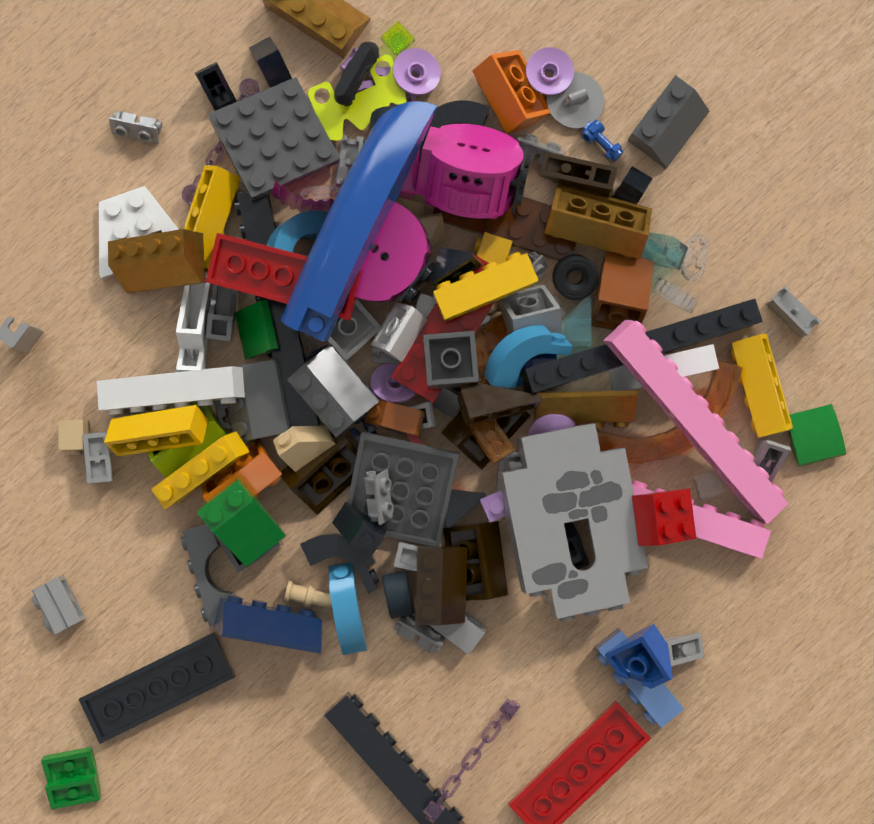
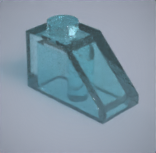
M649 232L641 257L654 261V264L660 267L680 270L688 247L673 236Z
M586 297L562 320V335L566 337L565 339L573 348L591 347V297Z

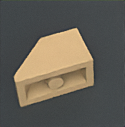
M292 426L273 440L279 457L295 472L336 444L327 426Z

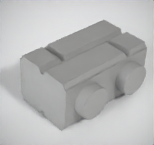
M64 575L56 577L32 590L34 595L32 602L38 610H42L45 616L43 623L49 632L52 631L54 635L86 619Z

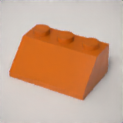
M520 50L491 54L472 70L478 85L482 88L489 105L493 108L506 134L521 131L551 115L545 95L533 89L527 80V62Z
M257 440L248 447L250 452L201 487L203 499L206 502L238 477L242 479L256 498H258L260 491L265 487H271L279 481V476L282 475L280 467L260 440Z

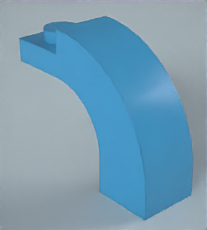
M310 210L291 217L273 231L267 246L293 252V248L299 239L304 238L315 241L328 212Z
M544 325L523 327L509 334L496 346L487 362L484 377L492 386L515 388L521 368L529 359L544 353L571 355L573 346L565 339L564 335L551 333Z
M352 563L328 566L331 604L342 654L367 651L365 629L357 596L354 566Z

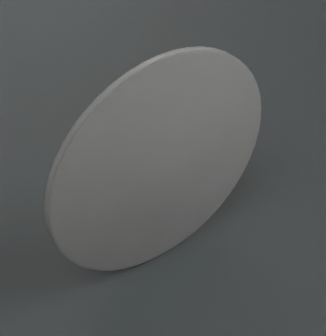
M574 72L573 80L565 91L557 95H547V105L550 114L558 123L568 128L579 129L584 128L590 121L593 122L599 118L604 107V95L601 87L592 77L584 73Z

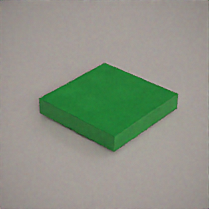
M268 300L258 301L236 312L235 316L245 360L253 359L278 349Z

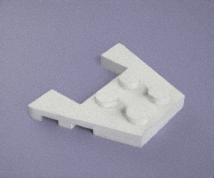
M145 186L99 202V275L101 279L114 276L108 266V241L179 230Z

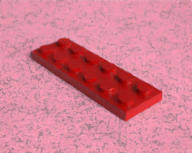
M217 233L205 282L288 304L308 256ZM359 270L338 318L351 320L363 270Z
M475 255V257L482 263L483 266L489 264L487 261ZM480 267L474 271V274L484 271L483 268ZM494 302L447 322H444L438 305L435 303L426 318L425 325L404 360L398 364L391 378L434 403L442 389L427 390L423 335L474 331L476 334Z
M615 700L512 798L508 805L525 824H562L631 759L651 737Z

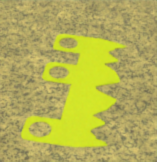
M383 55L376 59L377 62L370 69L376 85L356 93L355 100L352 101L353 103L350 106L340 105L335 101L334 91L329 82H323L309 89L308 96L314 111L330 140H342L345 119L363 131L370 123L371 114L375 109L389 106L390 103L400 105L407 102L405 91L398 86L394 79V62L390 55ZM380 61H386L390 65V72L386 76H379L375 72V66ZM320 88L327 89L330 94L329 100L323 104L316 102L314 98L315 92Z

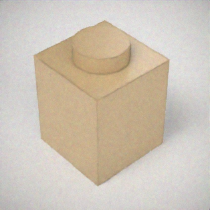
M58 420L59 450L67 451V455H82V450H84L83 434H90V421Z

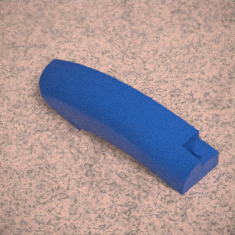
M421 101L406 102L388 110L375 123L351 166L317 235L282 315V323L323 342L329 340L359 270L394 202L397 201L436 112L437 105Z

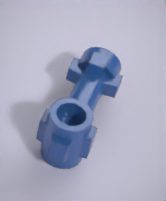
M590 121L581 132L582 138L589 144L595 140L607 152L604 157L615 162L624 152L621 149L622 146L619 143L613 145L602 134L605 128L600 121Z

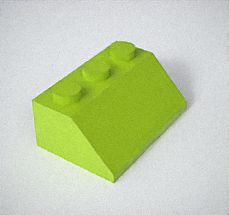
M196 402V403H190V405H191V406H193V405H197V406H198V402ZM198 406L209 419L202 444L147 452L151 462L165 478L222 436L227 435L210 406Z

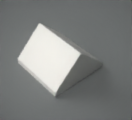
M395 303L371 345L402 362L427 319L414 307Z

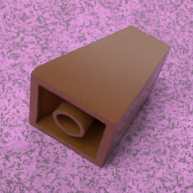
M606 251L601 264L589 325L615 330L624 320L638 321L642 324L648 310L654 261L643 257L640 259L628 258L622 254Z

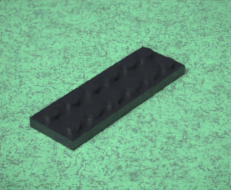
M215 632L79 698V701L99 744L235 678L236 675Z

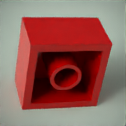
M690 488L632 495L638 546H660L697 539Z

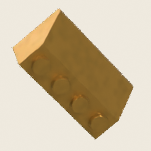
M262 0L267 9L343 59L371 20L370 17L344 0Z
M558 183L544 234L551 235L554 238L574 241L580 245L596 247L602 251L615 252L628 258L640 259L649 236L652 208Z
M179 229L108 241V266L126 293L205 283L203 233Z
M638 390L536 393V395L541 396L542 402L537 409H533L534 421L545 415L560 414L572 419L576 426H579V424L595 423L596 428H604V423H613L614 428L628 427V423L635 422Z

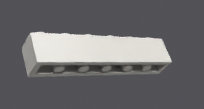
M230 366L97 381L98 410L108 411L109 415H122L126 409H130L131 413L146 412V407H153V411L168 409V405H175V408L190 406V403L198 402V406H212L213 401L220 400L221 404L236 403V398H245L243 368Z

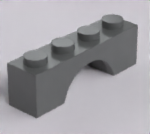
M213 284L205 339L233 340L237 290Z
M207 524L183 530L184 536H181V543L184 550H188L190 556L188 567L190 573L195 574L197 584H194L197 597L201 598L204 607L201 608L203 620L208 622L209 627L214 626L220 597L227 599L228 595L236 596V593L219 588L210 576V559L221 545Z

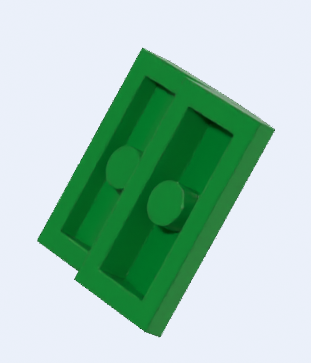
M832 404L790 414L793 428L787 431L791 439L790 447L798 467L846 455L843 435Z
M92 747L43 756L41 762L47 780L45 790L51 810L100 801L99 777Z

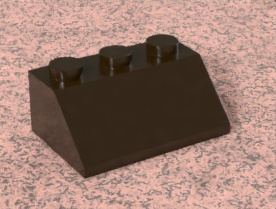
M460 411L441 433L482 470L531 415L525 411L466 426Z
M331 432L336 444L295 472L289 465L281 471V478L289 489L317 515L349 487L352 482L358 450L343 433L335 437Z
M494 521L443 528L445 546L468 547L466 601L489 600L507 596L508 589L499 522Z
M417 546L415 625L465 623L468 547Z

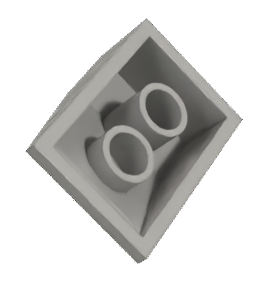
M356 299L351 320L338 318L328 342L337 349L345 360H348L380 330L381 326Z

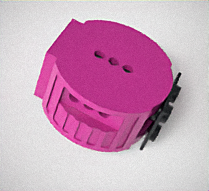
M450 124L441 126V128L430 126L422 148L415 194L424 195L425 203L429 206H435L445 212L462 217L496 219L509 210L512 205L511 214L514 215L515 206H521L531 157L526 156L528 147L525 148L523 157V151L519 146V142L503 132L485 126L473 124Z
M394 202L360 269L363 272L356 296L358 298L387 303L396 301L400 297L398 301L402 303H407V301L413 302L421 291L418 289L423 281L428 283L431 273L434 271L435 263L429 261L432 255L431 241L424 225L408 209Z

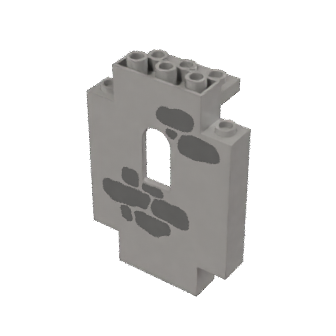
M595 423L517 438L522 468L499 472L498 475L521 591L529 594L530 597L543 595L544 603L550 606L551 616L560 619L561 622L575 619L574 615L584 613V616L599 614L600 609L608 608V611L622 609L623 604L630 603L624 573H626V576L637 575L641 573V569L648 568L645 547L638 546L632 500L634 491L625 448L601 452ZM587 519L595 559L589 569L581 571L576 569L571 562L564 523Z

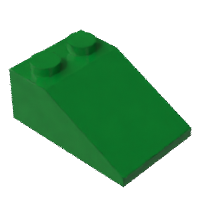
M240 477L203 504L197 511L211 531L246 567L286 537L284 531Z

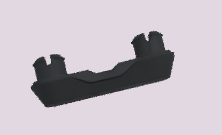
M363 42L354 57L348 62L334 91V99L338 104L350 106L353 103L352 101L355 100V95L362 84L364 76L369 72L372 65L377 62L376 59L379 58V48L374 42Z

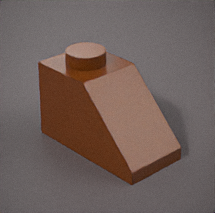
M380 400L367 412L364 422L383 429L418 436L424 412Z

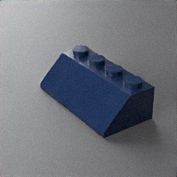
M228 595L227 599L220 597L213 627L222 637L321 654L322 620L315 615V611L303 608L300 609V612L291 611L290 606L277 604L276 608L269 607L267 602L254 599L252 603L242 602V597Z

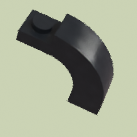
M467 100L452 101L437 107L423 139L424 141H422L420 146L419 164L422 148L430 126L435 128H441V126L450 124L484 126L490 107Z
M322 534L300 544L310 566L331 557L346 559L358 571L368 594L378 589L377 583L380 582V579L375 569L370 570L368 567L376 562L374 555L370 557L350 545L342 534Z

